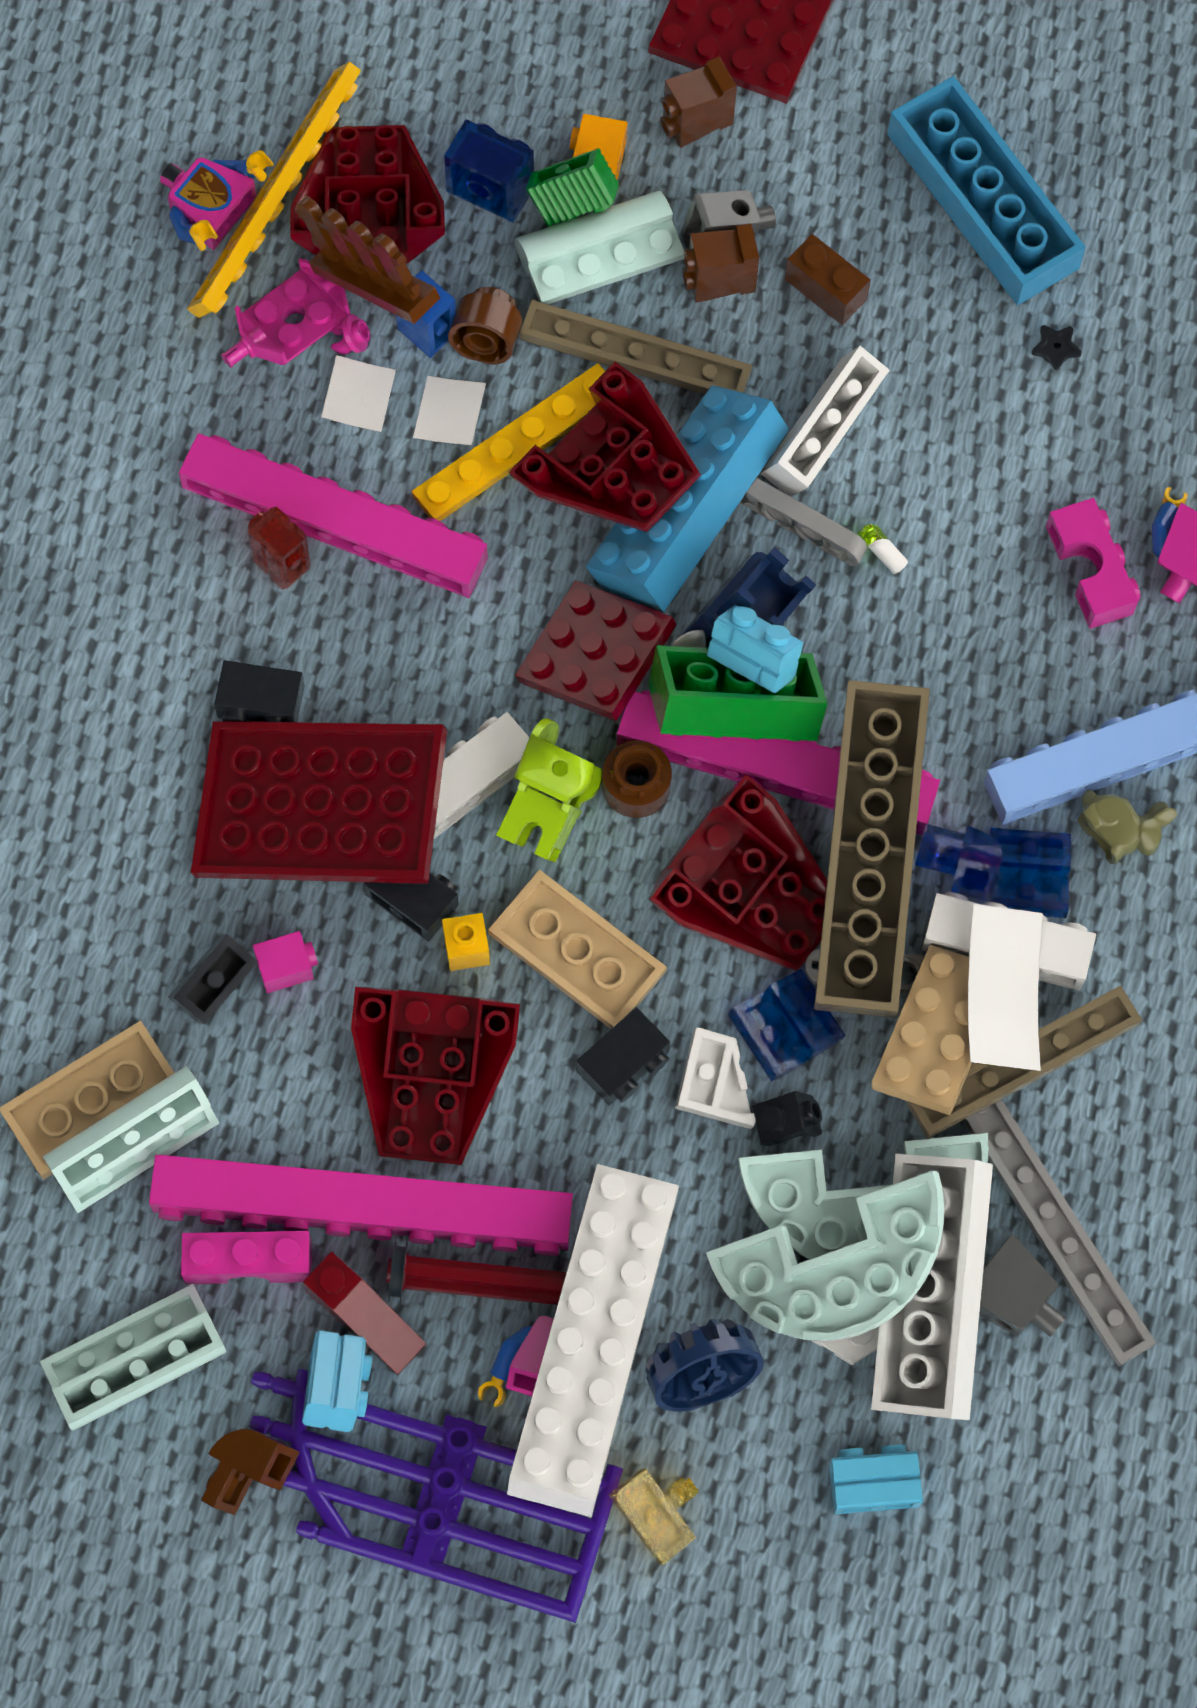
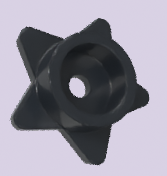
M1046 325L1041 326V342L1031 351L1032 355L1043 357L1056 371L1060 369L1068 358L1081 357V350L1072 342L1073 327L1068 326L1056 331ZM1057 343L1060 345V348L1056 349L1053 345Z

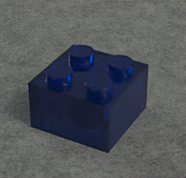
M465 119L444 154L446 192L514 223L529 197L526 187L531 173L534 172V150L530 149L525 142L519 139H509L496 133L487 124H476Z

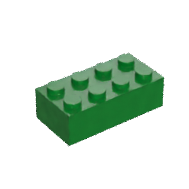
M656 646L648 686L660 734H671L674 736L700 735L715 738L742 737L755 740L763 738L790 741H818L828 702L812 653H801L797 660L799 663L793 680L778 692L773 693L708 657V648Z

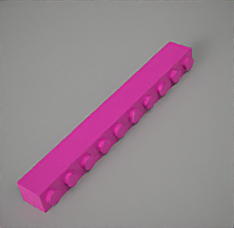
M155 1154L149 1205L153 1212L159 1213L158 1217L160 1219L168 1221H182L184 1215L200 1216V1222L211 1225H224L226 1219L242 1220V1226L253 1229L267 1228V1223L284 1224L283 1229L286 1231H308L309 1227L325 1228L326 1234L338 1237L350 1236V1231L367 1232V1237L370 1239L381 1241L391 1240L392 1235L409 1236L408 1241L416 1244H433L435 1238L451 1240L450 1245L458 1248H475L476 1242L492 1244L493 1250L501 1252H516L517 1246L534 1248V1253L538 1255L558 1256L559 1250L568 1251L573 1193Z

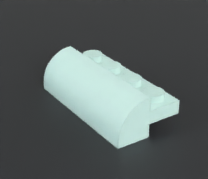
M655 191L610 206L607 210L600 213L592 212L514 239V245L526 275L530 277L538 301L545 304H551L684 259V249L672 221L673 212L661 191Z
M185 1066L42 1157L77 1213L152 1167L155 1161V1154L169 1156L218 1125L219 1121L211 1109V1104L197 1079L188 1067Z
M191 1284L41 1360L40 1363L70 1429L74 1431L227 1353L194 1284Z

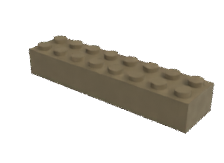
M848 680L814 1010L896 1018L898 1014L930 688Z

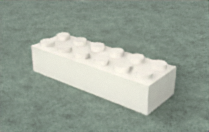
M895 1154L893 1185L932 1170L939 1172L944 1200V1224L938 1253L925 1282L913 1299L900 1312L879 1326L871 1410L970 1420L993 1164L973 1159Z

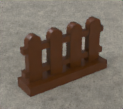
M305 196L297 204L296 212L309 229L314 246L320 250L308 262L315 274L413 324L440 299L434 286L411 275L405 264L407 260L404 254L399 252L394 241L386 234L381 233L374 239L368 228L359 221H355L348 227L345 219L338 211L330 208L323 214L319 205L308 196Z

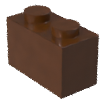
M811 234L787 259L785 280L841 325H844L867 301L871 279L814 234Z

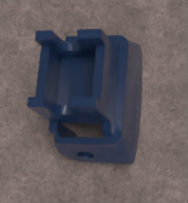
M775 547L767 554L756 552L748 556L681 635L693 630H703L706 636V648H709L710 641L713 638L711 635L714 622L734 605L751 608L756 612L757 617L772 625L783 626L786 619L793 613L806 595L814 589L816 584L807 576L796 581L785 572L783 568L790 560Z

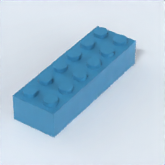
M954 76L891 112L888 137L1017 306L1080 269L1086 246Z
M715 385L709 388L677 434L678 439L701 476L648 532L615 523L586 565V568L603 591L648 608L665 612L789 431V428L771 400Z

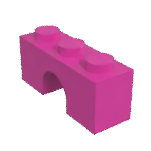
M1094 498L1051 511L1045 527L1059 559L1063 560L1073 556H1082L1092 561L1097 568L1098 573L1096 575L1079 581L1075 593L1089 629L1133 615L1140 600V590L1136 580L1133 577L1129 578L1124 568L1125 556L1120 544H1114L1109 531L1111 527L1106 511L1104 509L1099 510Z
M309 1231L182 1233L181 1275L186 1284H228L229 1279L239 1277L264 1278L269 1280L270 1283L303 1282L312 1273V1239Z

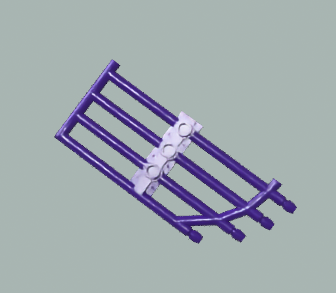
M298 1369L295 1381L279 1376L273 1377L272 1374L266 1372H254L251 1384L260 1389H271L273 1393L293 1398L290 1424L277 1420L273 1422L270 1418L253 1415L249 1428L290 1442L291 1447L300 1452L295 1461L298 1472L291 1470L283 1486L304 1492L326 1526L319 1527L317 1523L300 1520L296 1528L297 1534L303 1538L316 1539L317 1542L576 1623L623 1473L621 1467L607 1464L592 1517L589 1518L570 1511L507 1495L506 1491L470 1481L478 1456L513 1467L517 1450L484 1440L487 1431L486 1426L446 1414L443 1426L441 1427L367 1404L365 1416L357 1417V1419L437 1443L428 1468L306 1430L307 1426L302 1423L308 1377L307 1370ZM310 1449L424 1484L416 1509L317 1478ZM465 1497L585 1534L578 1559L457 1522ZM331 1501L410 1525L403 1549L400 1550L352 1535ZM451 1539L571 1575L572 1579L565 1601L444 1564Z

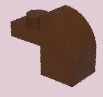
M251 1429L232 1431L221 1437L208 1453L210 1456L218 1459L220 1463L216 1471L209 1477L206 1491L201 1501L213 1508L235 1515L253 1480L281 1490L300 1452L277 1439Z

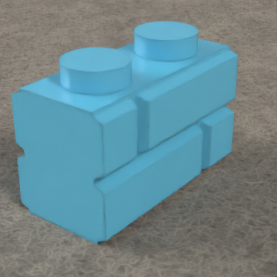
M734 605L714 622L711 635L713 638L710 641L707 656L765 689L776 693L795 677L799 663L797 660L801 655L804 642L790 635L787 628L780 625H772L757 617L756 612L751 608Z
M321 1330L315 1333L310 1353L302 1417L304 1425L318 1428L327 1426L331 1430L350 1432L351 1430L353 1431L356 1418L365 1416L368 1392L360 1391L361 1381L369 1380L372 1356L365 1355L366 1340L364 1337L346 1334L340 1336L339 1333Z
M906 1445L883 1446L880 1448L881 1454L864 1455L863 1448L839 1450L838 1457L831 1458L829 1462L834 1515L920 1507L923 1503L917 1451L907 1452Z

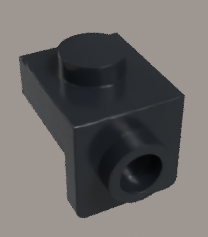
M793 1091L752 1105L760 1143L763 1146H772L802 1135L816 1137L822 1134L820 1125L822 1111L812 1095Z

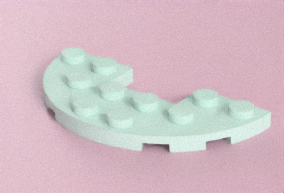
M988 1133L903 1142L904 1154L973 1159L988 1163ZM822 1150L738 1158L740 1175L745 1191L762 1222L768 1229L786 1226L793 1250L809 1260L868 1239L856 1198L891 1186L883 1185L826 1191Z
M932 1170L856 1198L868 1238L866 1240L797 1264L788 1229L786 1226H778L706 1252L711 1268L731 1300H735L750 1315L751 1319L776 1333L812 1341L841 1340L866 1333L887 1322L900 1312L913 1299L931 1271L940 1246L944 1224V1200L939 1172Z

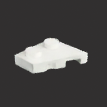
M698 1027L693 1030L675 1109L749 1129L754 1127L756 1120L754 1113H751L746 1094L748 1087L745 1074L739 1065L740 1053L736 1038Z

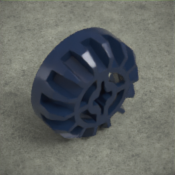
M710 1319L706 1326L698 1327L695 1323L690 1324L691 1330L682 1334L675 1331L671 1333L669 1343H658L656 1345L655 1351L650 1355L645 1369L646 1378L656 1404L668 1411H691L732 1397L749 1386L759 1376L764 1365L752 1331L730 1319H726L722 1323L716 1319Z

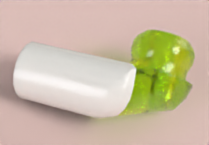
M867 524L863 526L862 530L857 532V535L866 542L868 550L871 549L893 574L900 572L908 563V560L892 544L879 526Z

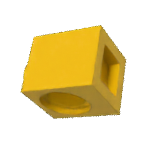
M483 913L442 919L450 971L490 965Z

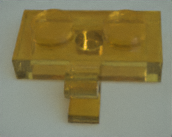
M641 1468L609 1494L612 1501L658 1564L664 1565L696 1538L676 1511L699 1492L690 1478L684 1480L683 1477H680L663 1493L647 1469Z

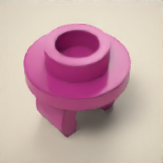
M350 314L345 316L343 322L331 330L335 335H343L340 342L331 345V349L335 352L345 355L351 351L360 353L366 350L370 340V331L366 322L359 319L356 315Z

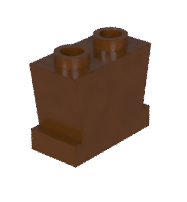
M720 57L707 61L705 67L665 80L664 97L661 98L663 116L660 117V122L668 138L674 137L680 148L718 128L722 130L734 124L737 86Z
M751 223L737 225L735 230L690 233V248L684 249L686 267L683 268V279L686 291L693 290L695 302L708 301L737 293L743 295L756 292L759 254Z

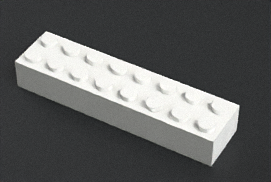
M597 1164L510 1474L507 1495L592 1517L673 1214L679 1185Z

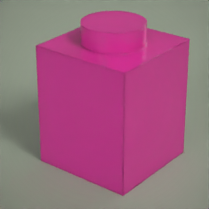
M300 931L253 945L267 993L314 979L311 967L318 965L312 942L304 943Z

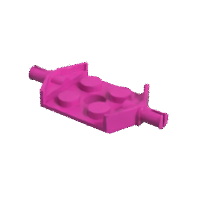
M300 258L298 260L300 267L298 272L244 312H241L238 305L235 307L241 338L237 344L221 354L224 362L232 368L233 365L249 355L251 358L258 357L279 365L287 364L343 322L345 316L351 314L345 289L315 274L308 263L309 261ZM295 313L305 316L297 324L285 322L288 316Z

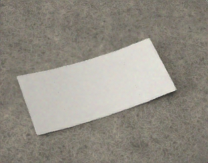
M336 355L321 417L381 432L396 370ZM427 376L413 438L472 445L486 383Z
M973 904L968 977L970 1062L1041 1071L1038 1036V981L1043 913Z

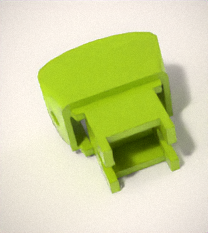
M544 718L535 726L529 737L513 777L520 781L517 787L518 790L496 836L524 847L532 831L540 826L542 835L534 854L556 863L577 818L582 813L580 810L582 804L594 798L600 790L603 769L556 746L559 725L556 721ZM539 791H542L560 801H563L564 803L562 804L546 795H543L539 793Z

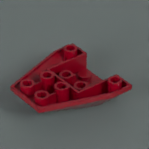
M405 125L332 127L326 133L321 143V148L315 155L290 207V238L314 255H317L320 250L314 246L309 229L296 212L297 204L305 196L312 198L319 205L323 214L330 208L338 211L345 219L348 227L355 221H359L368 228L374 239L381 233L389 236L396 244L399 252L404 254L407 260L405 264L410 263L445 235L444 201Z
M615 361L589 388L596 405L549 454L537 445H534L509 471V474L539 498L648 532L701 474L644 383Z
M745 774L706 813L660 873L648 900L682 927L785 968L798 971L821 941L827 879L779 802Z
M355 987L351 1031L379 1156L462 1165L516 1047L520 1004L412 990Z

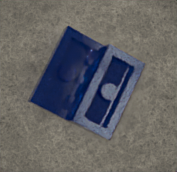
M990 828L986 902L999 903L1008 909L1043 913L1045 917L1067 918L1069 911L1071 834Z
M802 969L770 984L764 992L732 1007L727 1014L771 1082L786 1075L846 1037L830 1011L814 1010L816 989Z

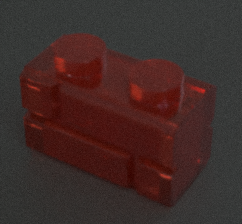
M277 506L271 507L267 512L261 511L251 519L248 524V536L254 563L264 573H269L270 578L282 590L288 589L310 569L311 562L306 534L294 522L290 523L289 517Z

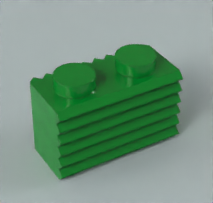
M597 148L532 172L526 190L544 222L550 227L552 224L575 219L580 214L584 215L592 210L594 213L607 210L615 200L619 183L615 179V174L612 173L611 168L608 166V162L605 161L604 155L601 154V149Z

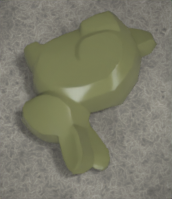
M1088 789L1082 794L1083 811L1078 817L1077 822L1088 836H1092L1106 853V860L1110 864H1116L1124 855L1132 854L1136 849L1146 856L1154 854L1161 842V829L1170 824L1176 818L1177 813L1175 808L1168 807L1165 802L1159 801L1152 805L1146 815L1138 816L1128 799L1114 794L1097 795L1095 791Z

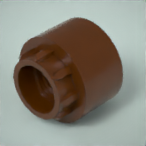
M480 287L473 293L463 296L459 301L456 316L448 333L450 345L457 353L470 360L491 365L506 362L512 355L522 325V316L516 308L515 300L505 291L494 287Z
M634 740L618 745L609 753L603 765L602 790L605 800L613 810L626 817L643 818L656 813L664 806L670 794L672 779L670 761L659 747L646 741ZM632 774H641L647 779V782L643 785L635 786L626 779Z

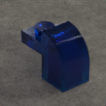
M925 824L915 865L954 875L951 888L953 893L991 902L1002 860V849L994 838L974 827L967 826L966 832L961 833Z

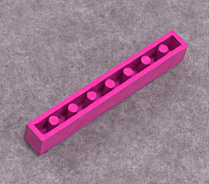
M198 433L179 471L181 485L184 489L469 599L488 559L487 544L473 533L462 532L460 534L447 529L446 525L434 518H426L424 520L413 516L406 508L400 505L390 504L387 506L375 501L366 492L360 490L348 491L339 487L335 481L327 477L319 476L314 478L304 474L300 468L286 462L282 464L268 460L264 454L257 450H241L217 435L208 437Z
M647 690L640 693L635 692L625 707L617 732L616 747L628 741H646L659 747L672 763L737 782L743 775L747 774L765 790L833 810L835 808L841 746L829 748L818 745L816 741L806 740L790 741L763 738L755 740L742 737L715 738L700 735L674 736L671 734H660L651 694ZM922 770L916 825V834L923 836L940 783L939 779L933 778V775L925 770Z

